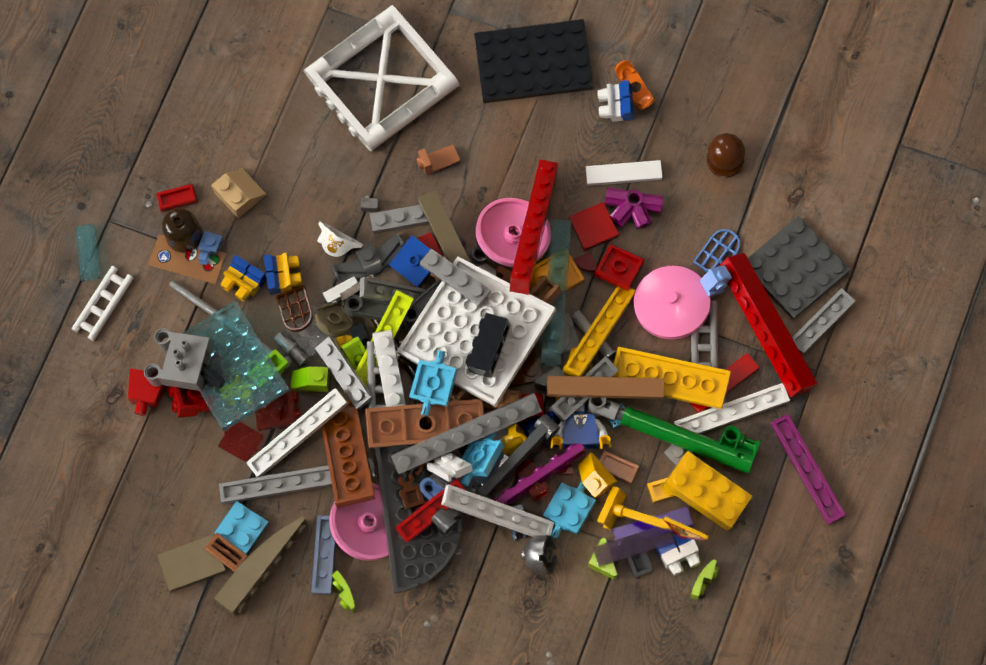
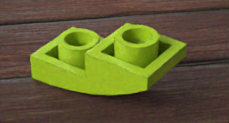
M712 560L700 573L690 598L698 600L699 594L704 595L706 584L703 581L711 583L712 578L716 579L719 567H716L717 560Z
M337 570L331 576L334 580L332 584L339 592L343 590L339 594L341 599L339 603L346 611L350 609L354 613L356 611L354 598L346 581Z

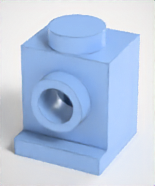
M723 265L710 269L700 279V282L709 297L723 293L724 288L727 287V283L732 277L726 266Z

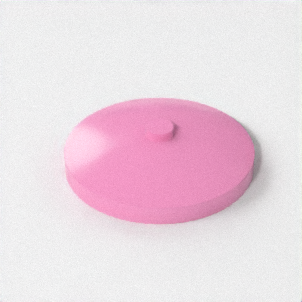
M502 198L488 204L480 213L476 224L477 242L482 251L493 261L504 266L513 267L527 213L528 201L518 198ZM548 219L546 220L537 261L545 255L551 242V227Z
M681 266L661 267L646 275L639 283L634 295L635 314L641 326L650 334L668 340L682 339L698 331L707 320L711 307V299L700 282L701 277L694 271Z
M372 483L375 494L374 500L337 508L334 502L329 519L331 533L338 546L348 555L364 561H376L389 556L380 486Z

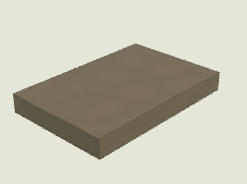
M213 534L157 555L170 592L226 572L224 564L205 550L207 544L214 537Z

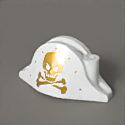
M319 221L318 224L322 232L317 241L322 244L327 254L339 257L353 248L363 247L364 244L323 221Z

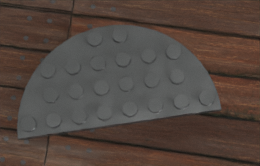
M408 445L375 448L394 594L413 590L424 585L439 574L453 556L462 530L463 517L458 520L457 525L447 534H444L433 523L408 543L396 530L395 527L422 507L419 506L405 510L399 494L400 490L404 489L398 484L399 476L402 477L404 482H408V474L411 473L414 478L413 486L420 485L421 481L425 478L435 479L444 488L452 483V481L448 482L425 467L418 477L414 475L418 471L417 466L398 474L390 455L411 447ZM425 487L426 491H432L430 487Z

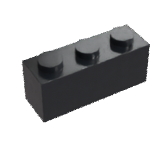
M486 313L484 319L481 318L478 336L474 337L472 352L466 358L469 372L492 378L511 326L508 318Z

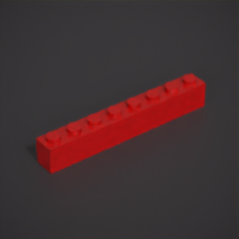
M539 160L510 277V292L529 295L557 179L558 162Z
M741 253L727 257L719 265H725L732 277L727 284L789 396L792 398L809 392L818 383L746 254Z

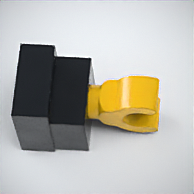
M363 322L351 328L350 335L336 338L340 348L357 336L363 345L370 341Z

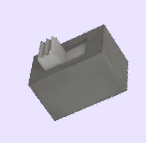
M369 196L361 198V211L378 212L379 201L377 198H369Z

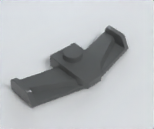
M396 233L394 237L378 250H375L373 244L355 252L358 260L330 265L338 283H342L352 277L360 279L371 274L375 276L391 263L404 246V243L399 233Z

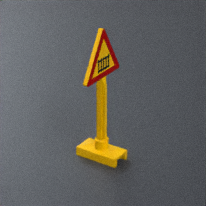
M615 486L612 487L597 520L599 523L604 524L603 527L608 530L612 529L617 516L631 518L659 528L671 529L680 538L708 540L709 538L708 535L668 517H664L663 520L626 508V506H623L627 495Z

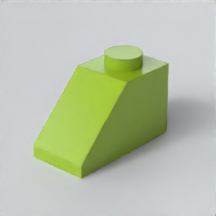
M309 366L292 371L291 391L329 392L330 371L328 367Z

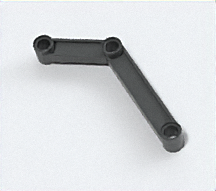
M480 246L474 247L467 254L470 262L477 267L485 264L488 258ZM480 254L483 256V259H477L475 255ZM440 279L412 302L406 315L413 314L415 318L408 319L405 315L401 325L412 328L441 283ZM350 295L345 301L344 309L345 313L350 317L357 316L381 321L390 303L362 298L358 295ZM355 303L358 305V308L353 309L349 304Z
M547 414L541 416L534 424L536 428L534 432L482 486L478 484L470 492L492 499L491 494L545 438L547 440L551 439L559 431L560 427ZM441 508L431 520L444 534H447L457 525L458 520L467 515V513L452 508L448 510Z

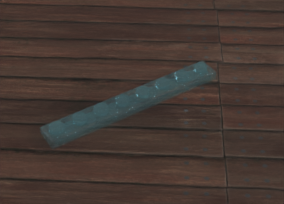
M552 220L548 279L554 284L559 285L562 293L551 304L556 308V312L544 329L542 365L561 366L571 220Z

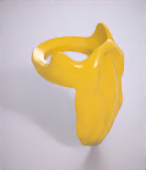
M516 423L508 426L509 434L500 440L505 445L502 451L508 457L527 439L523 429Z

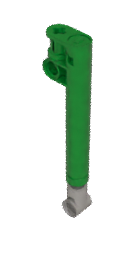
M590 397L588 402V413L594 414L595 417L604 416L614 421L615 419L621 420L620 424L624 426H629L634 430L749 474L762 441L761 439L755 441L747 438L735 426L725 428L720 441H716L642 411L634 410V408L629 406L626 409L620 407L621 404L606 398Z

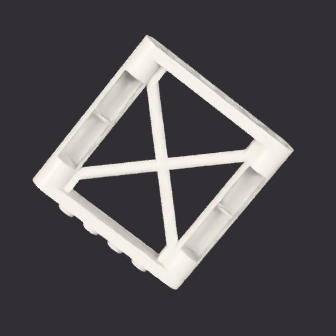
M393 5L304 69L306 76L315 86L316 93L320 97L324 96L327 100V106L331 110L335 109L338 113V119L343 124L346 123L349 126L348 130L354 137L357 136L371 152L460 86L456 77ZM399 29L437 74L431 79L386 75L391 33ZM384 34L378 74L336 70ZM332 77L377 81L372 123L364 128L326 84V81ZM385 82L427 86L379 122Z

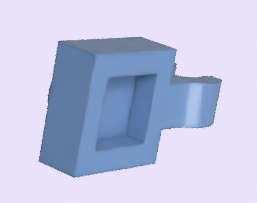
M204 231L198 246L199 251H201L198 258L200 264L207 265L211 254L217 255L223 240L221 235Z

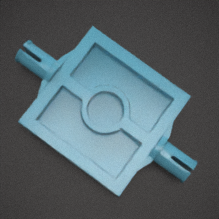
M438 350L435 361L419 360L409 397L424 403L421 415L429 416L431 405L448 407L458 369L446 366L443 363L445 351Z
M497 431L487 435L484 439L471 442L461 459L470 463L473 471L463 475L462 485L469 486L471 479L475 476L488 477L505 446L501 441H494Z
M582 481L578 488L570 487L562 482L543 514V518L554 522L555 528L551 536L556 540L562 530L578 535L596 504L595 499L585 494L586 487Z

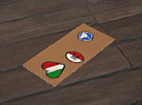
M159 234L148 265L216 284L226 253L218 251L217 255L211 254L208 264L203 265L199 263L200 260L198 258L201 251H199L198 247L194 250L191 249L180 253L170 248L165 236Z

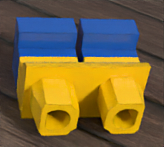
M287 253L278 256L264 255L270 295L293 289L292 287L302 284L300 273H290V269L300 268L298 256H287Z
M235 255L232 259V264L223 273L225 277L221 287L227 292H230L234 286L239 287L235 296L244 302L250 295L254 297L267 278L264 272Z

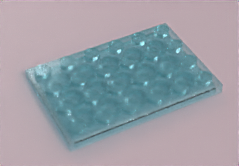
M236 300L182 333L208 337L214 344L209 367L225 380V384L222 388L217 389L205 379L200 393L223 431L290 390Z

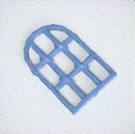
M727 229L715 232L693 263L705 272H708L709 270L704 266L711 257L716 260L712 268L717 267L719 263L723 262V257L728 250L733 253L732 256L737 255L740 248L738 236L733 231ZM725 232L720 240L714 238L717 234ZM730 233L734 236V239L726 246L723 244V240ZM713 240L716 242V246L709 253L705 249ZM737 240L738 247L737 250L734 251L733 249H731V246ZM721 245L725 248V251L718 259L713 253ZM704 252L707 254V258L701 265L696 261Z

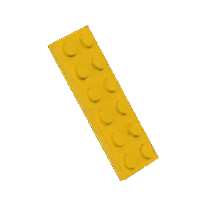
M618 347L613 365L619 371L612 377L662 378L664 381V397L722 410L731 371Z

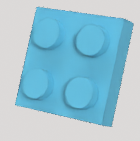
M236 501L214 534L219 533L248 555L269 525V522Z

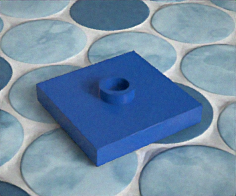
M412 235L389 265L416 287L420 288L431 274L419 264L430 251V248Z

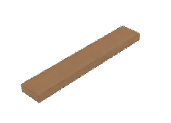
M547 376V396L663 399L664 381L662 378Z

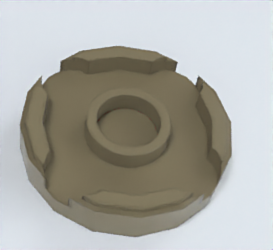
M335 303L321 305L315 314L317 327L330 336L340 337L346 335L352 327L353 318L345 313L344 307L335 306Z

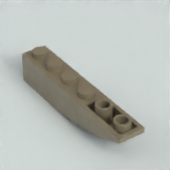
M302 516L288 524L253 551L233 573L214 600L234 616L237 613H242L247 606V600L257 594L260 583L262 581L265 582L270 577V571L274 565L278 566L284 552L286 550L289 551L295 544L294 540L298 534L302 535L307 528L306 519Z

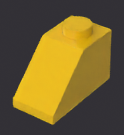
M592 452L578 465L583 485L595 498L605 494L617 482Z

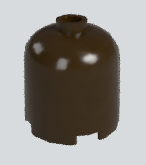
M182 208L174 209L168 212L163 219L162 231L170 248L184 253L191 249L194 250L199 246L203 235L202 228L194 214L189 210Z

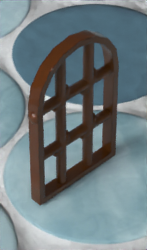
M304 285L276 295L282 322L288 330L292 332L303 331L311 324L313 310L311 309ZM303 289L305 298L300 300L297 291ZM295 293L296 300L290 303L288 295ZM285 296L287 304L281 307L279 298ZM307 301L309 311L303 312L302 302ZM298 304L300 312L298 315L293 316L291 308ZM283 309H289L290 318H284ZM310 313V318L306 323L305 315ZM302 317L304 326L297 328L295 320ZM292 320L294 328L287 326L286 322Z

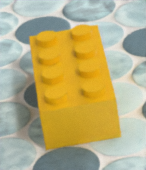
M689 451L683 455L663 484L665 489L726 531L732 528L752 498L751 494Z

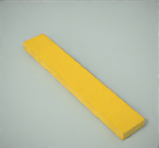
M618 286L615 288L564 366V372L571 376H583L633 299L636 290L630 288L629 291H626Z

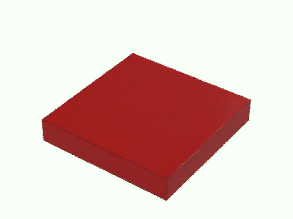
M603 202L569 216L570 223L584 251L619 237L618 231Z
M610 244L594 276L629 291L645 259Z

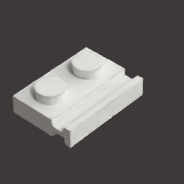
M446 453L434 459V463H427L429 471L448 482L451 481L452 477L457 479L473 471L470 463L452 453Z

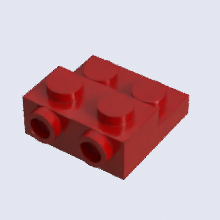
M206 379L204 380L202 391L168 386V395L173 397L174 400L172 401L173 413L177 412L178 418L197 416L198 412L214 411L218 408L213 385Z

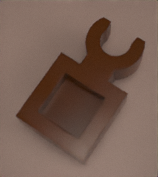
M411 473L408 474V482H404L401 476L398 477V484L404 488L400 490L399 494L405 510L425 504L419 485L413 486L412 484L414 478Z

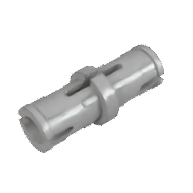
M283 331L276 335L274 340L285 350V354L287 356L290 355L299 366L304 365L309 360V357L300 350L298 344L290 340Z

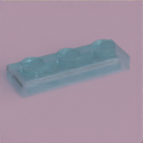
M95 225L75 226L80 279L82 282L101 279Z

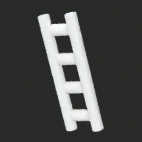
M114 266L110 267L71 328L77 333L81 328L90 332L87 338L93 342L134 279L129 274H127L125 279L116 275L118 269ZM111 281L120 285L115 295L105 290ZM101 296L110 301L105 311L95 306ZM91 312L100 317L95 326L85 322Z

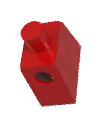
M130 368L128 399L132 404H136L135 414L146 416L148 407H158L167 386H152L145 377L143 370ZM155 373L152 378L156 377L158 373Z

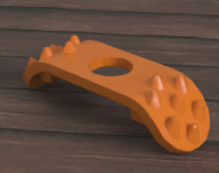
M627 60L618 63L615 72L620 81L629 80L631 85L636 82L641 84L640 91L633 92V101L638 109L641 110L653 104L655 101L654 97L632 63Z

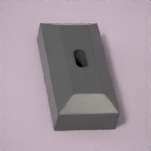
M640 533L620 540L634 577L653 571ZM635 551H637V553H638V556H639L638 558H635V555H634V552H635Z

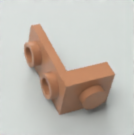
M454 145L428 155L424 148L418 151L419 158L416 159L419 168H423L426 175L460 162Z

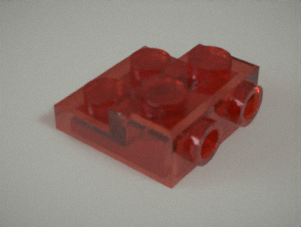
M290 385L253 392L257 429L259 431L273 428L285 429L301 417L300 410L296 408V402H299L297 390L294 391V388Z

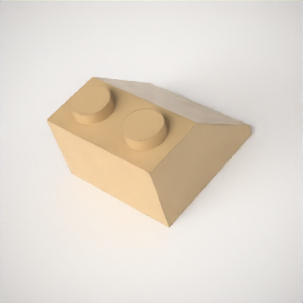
M243 168L225 173L211 185L214 193L238 219L267 196Z

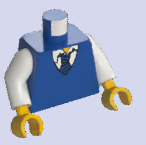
M582 404L564 422H560L558 425L560 427L559 431L551 439V448L554 445H559V450L567 449L570 445L574 443L577 445L580 442L585 449H599V446L600 449H603L604 444L612 447L611 438L608 436L607 430L600 420L595 419L594 414H586L585 404Z

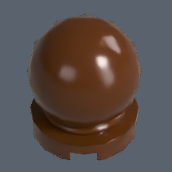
M723 133L717 135L710 142L707 153V165L714 175L729 178L741 171L745 157V147L742 140L734 134Z

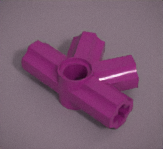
M607 188L605 205L617 206L610 215L614 223L623 227L632 217L636 229H643L651 225L652 221L648 211L661 213L663 196L641 193L638 190L626 191L614 188ZM635 197L639 202L631 203L629 199Z

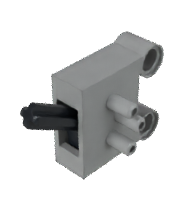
M165 328L156 331L154 339L163 351H167L163 369L157 364H149L144 370V375L152 386L159 387L165 385L202 391L205 379L217 389L224 386L225 380L209 367L214 348L210 338L170 332ZM155 373H158L156 377L152 378Z

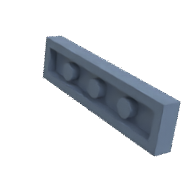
M317 515L312 594L332 595L333 578L331 575H333L336 541L330 529V516Z

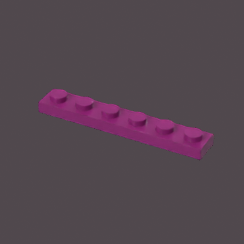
M787 414L771 422V427L827 525L846 516L845 512L790 416Z
M581 442L577 445L576 443L570 445L565 453L555 455L550 459L549 464L539 466L534 470V474L521 478L516 486L506 488L502 491L500 497L497 499L492 498L491 500L510 505L586 454L584 446Z

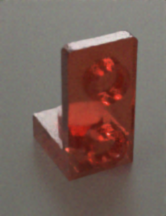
M529 460L519 465L515 470L521 479L534 474V470L537 467L533 460ZM546 481L543 483L537 482L528 490V494L533 502L550 494Z

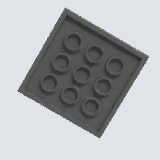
M799 216L748 258L766 292L793 320L850 272V269Z

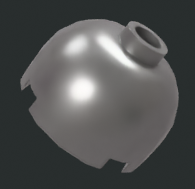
M539 535L528 541L525 549L522 550V559L525 560L530 571L537 574L553 573L557 561V555L553 556V549H557L554 538L551 535Z

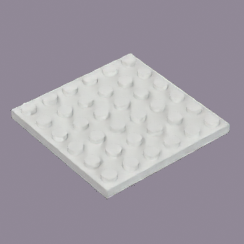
M457 256L453 264L489 288L492 293L481 307H478L441 281L398 348L397 353L418 364L419 360L435 361L438 350L445 351L443 363L446 366L458 369L454 385L496 407L553 317L556 308L531 294L510 292V283ZM486 313L508 318L511 325L492 378L471 373L466 365L467 355L471 354L473 349V339L479 333V322L481 318L484 319Z

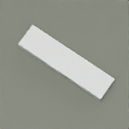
M661 160L586 166L587 186L662 180Z

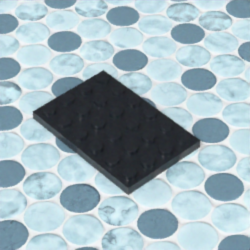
M584 19L474 33L483 103L594 90Z

